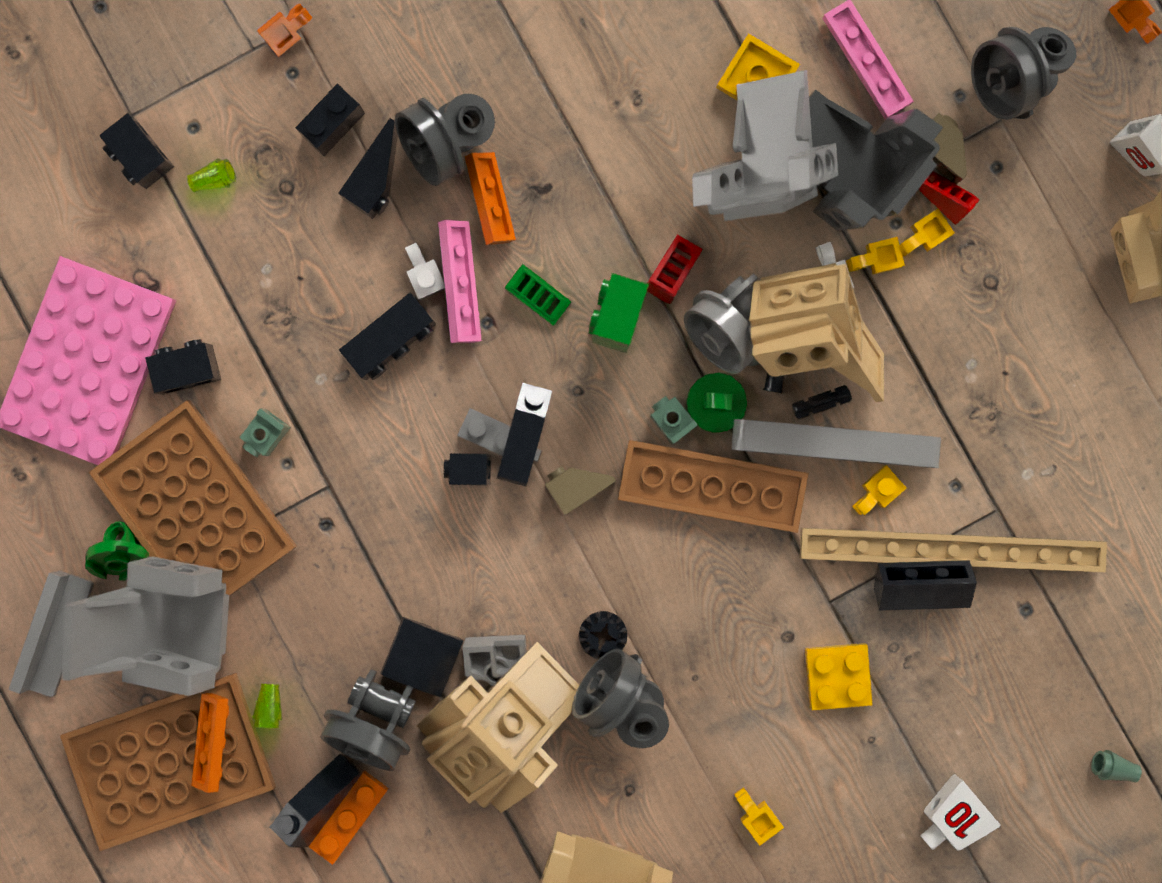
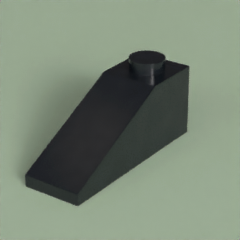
M389 118L338 192L345 201L372 219L376 214L381 215L389 204L387 198L390 195L398 139L395 121Z
M522 383L496 479L527 486L552 394L551 390Z
M339 754L287 802L270 828L289 847H309L362 775V772L343 754Z

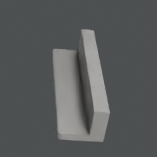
M63 571L50 572L48 574L8 690L19 694L32 690L49 697L56 695L62 678L65 605L89 598L94 585L92 581Z

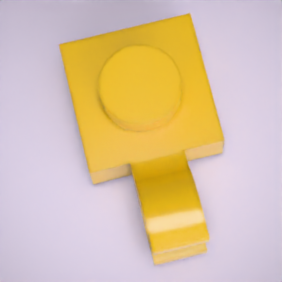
M939 209L931 212L910 227L915 235L900 244L902 256H906L921 245L928 252L955 234Z
M898 237L869 243L865 246L867 254L854 256L846 260L849 272L871 266L873 275L905 266Z
M885 465L862 485L867 493L853 504L852 507L859 515H866L876 503L881 508H885L906 489V486Z
M744 787L734 794L746 812L740 819L759 846L784 829L782 823L765 800L756 805Z

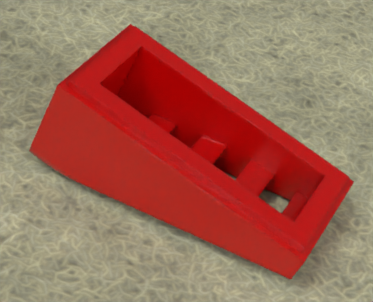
M933 171L918 189L955 225L971 212L980 200L974 194Z
M677 234L647 282L649 284L647 292L667 304H671L703 249ZM676 248L690 255V260L674 252ZM672 259L684 266V270L670 263L669 260ZM663 270H666L674 276L678 277V280L676 281L670 276L664 274Z

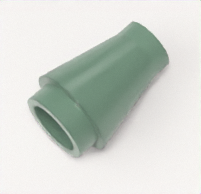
M1110 750L1098 751L1093 756L1091 769L1101 780L1136 783L1141 778L1142 769L1140 765L1134 764Z

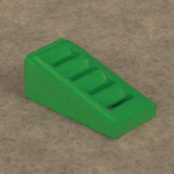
M524 264L519 267L505 286V291L553 326L572 303ZM525 277H528L530 279L529 282L519 292L517 287ZM534 285H539L540 288L532 299H528L526 296ZM547 291L550 294L541 307L537 306V302ZM556 298L560 303L549 315L546 313V310Z

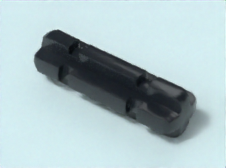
M846 385L834 388L835 392L829 390L808 397L806 402H804V399L794 402L792 404L793 413L797 419L808 417L810 412L814 415L837 407V403L840 405L849 403L852 400L851 392Z

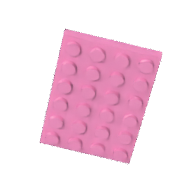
M60 256L1 406L0 428L96 465L101 464L120 448L149 373L145 357L155 355L154 350H157L176 300Z

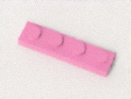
M847 0L824 14L822 19L884 119L886 120L888 117L911 105L914 102L852 1Z
M444 220L438 222L450 341L451 343L480 342L482 339L469 221Z

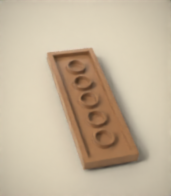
M629 440L618 500L798 533L809 473Z

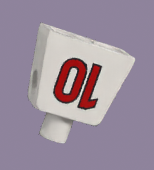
M1158 114L1130 121L1109 143L1141 175H1162V115Z
M954 774L924 809V813L933 822V825L920 836L932 850L947 839L959 851L996 830L1001 825L965 782Z

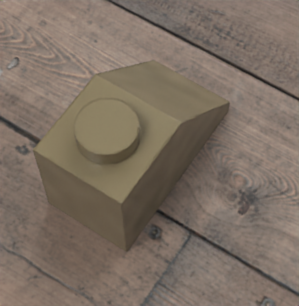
M938 113L932 120L944 128L934 139L939 144L940 150L932 160L937 164L935 170L947 180L957 185L967 176L963 132L958 129V124L955 120L947 115L943 116Z
M563 466L547 475L550 481L545 486L566 515L616 482V480L610 475L576 468H569L565 471Z

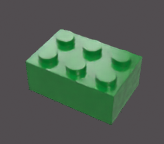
M612 273L610 281L603 280L597 304L602 307L600 311L594 309L589 324L588 334L593 335L592 343L627 353L649 284Z

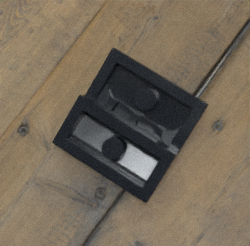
M402 617L380 674L417 690L441 697L463 640L435 630L429 625Z

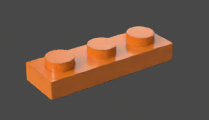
M495 152L468 154L465 156V161L486 245L505 244L516 240Z
M201 693L191 786L206 793L218 792L219 781L222 778V754L226 744L225 726L229 715L228 698L214 693Z
M364 770L309 845V848L333 865L389 788Z

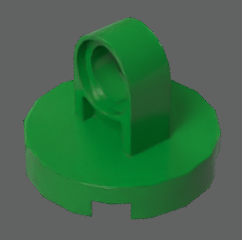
M720 372L706 374L697 379L689 389L686 399L687 413L702 430L711 433L726 432L733 428L734 419H742L747 408L746 393L742 385L730 375Z
M121 521L114 522L106 529L103 542L90 546L86 551L85 569L90 574L102 579H107V574L119 575V581H126L128 563L148 558L149 552L144 547L135 543L136 537L127 524ZM124 531L122 539L115 540L117 535Z

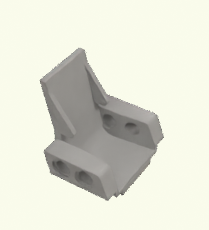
M807 70L737 84L738 101L733 150L736 153L742 152V160L722 163L694 173L692 176L693 207L707 205L711 215L723 213L724 220L729 221L782 213L817 197L816 185L838 176L836 143L813 147Z
M151 556L128 563L127 587L66 604L62 680L70 681L82 676L122 670V682L186 696L215 688V674L221 668L222 655L226 653L229 595L226 594V583H222V570Z

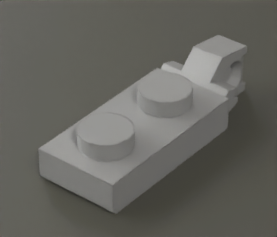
M470 408L457 436L503 456L510 426ZM536 450L534 461L538 462L542 450Z

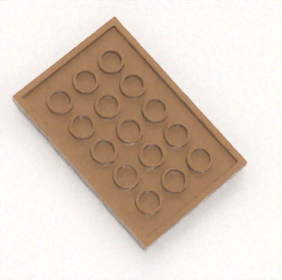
M186 400L89 472L132 533L149 552L150 557L153 556L222 570V583H226V594L229 597L297 547L190 400Z
M236 672L216 679L215 688L190 696L173 694L60 735L100 851L276 788ZM201 693H214L228 698L229 715L225 726L226 744L223 749L221 763L222 778L219 781L218 792L206 793L191 786Z

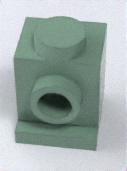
M665 396L652 406L655 412L650 417L671 444L676 443L698 426L676 397L669 401ZM669 412L677 414L678 420L676 423L671 424L667 421L666 417Z
M260 408L257 411V415L239 438L245 442L242 447L253 456L258 457L260 454L270 456L291 427L269 410ZM259 429L265 431V438L263 440H258L256 437Z

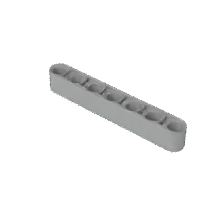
M734 419L731 450L939 468L941 438Z

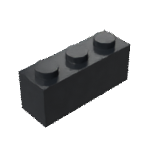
M410 292L341 347L339 351L362 379L367 380L371 378L375 380L387 370L385 365L393 358L395 361H398L409 353L410 349L408 346L418 339L419 342H422L434 332L432 327L436 323Z
M970 560L878 563L874 592L879 611L971 608L977 581Z

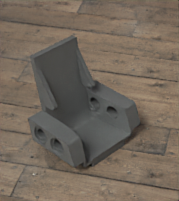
M814 90L809 96L813 147L836 143L838 176L818 184L827 194L812 212L837 231L865 227L872 218L884 220L887 216L898 215L936 168L937 164L932 159L939 152L940 146L934 139L944 127L920 110L914 108L888 117L876 133L873 134L870 132L873 126L869 122L829 100L819 91Z

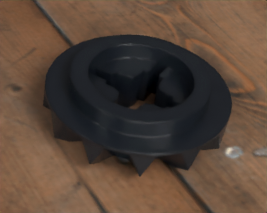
M599 611L589 615L583 621L579 631V641L585 653L597 660L613 649H624L627 643V629L624 622L616 614L608 611ZM608 623V634L616 640H605L604 644L599 648V638L590 632H601L605 624Z

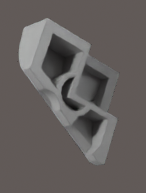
M526 635L465 638L462 647L465 676H472L475 680H485L493 686L527 652Z

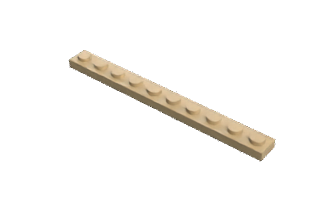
M801 528L799 558L882 563L970 560L972 567L1106 572L1107 542Z

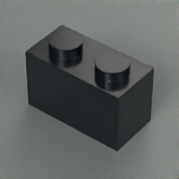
M337 83L295 128L305 140L325 157L360 120L365 112L360 104Z
M129 113L125 114L99 135L106 144L102 147L103 150L114 162L120 161L124 166L121 172L132 185L138 183L147 189L174 168V165L138 120Z
M202 339L185 342L184 348L173 350V347L154 350L155 355L145 357L153 391L156 394L165 395L221 380L213 345L203 343Z
M450 453L449 460H444V478H449V485H491V455Z

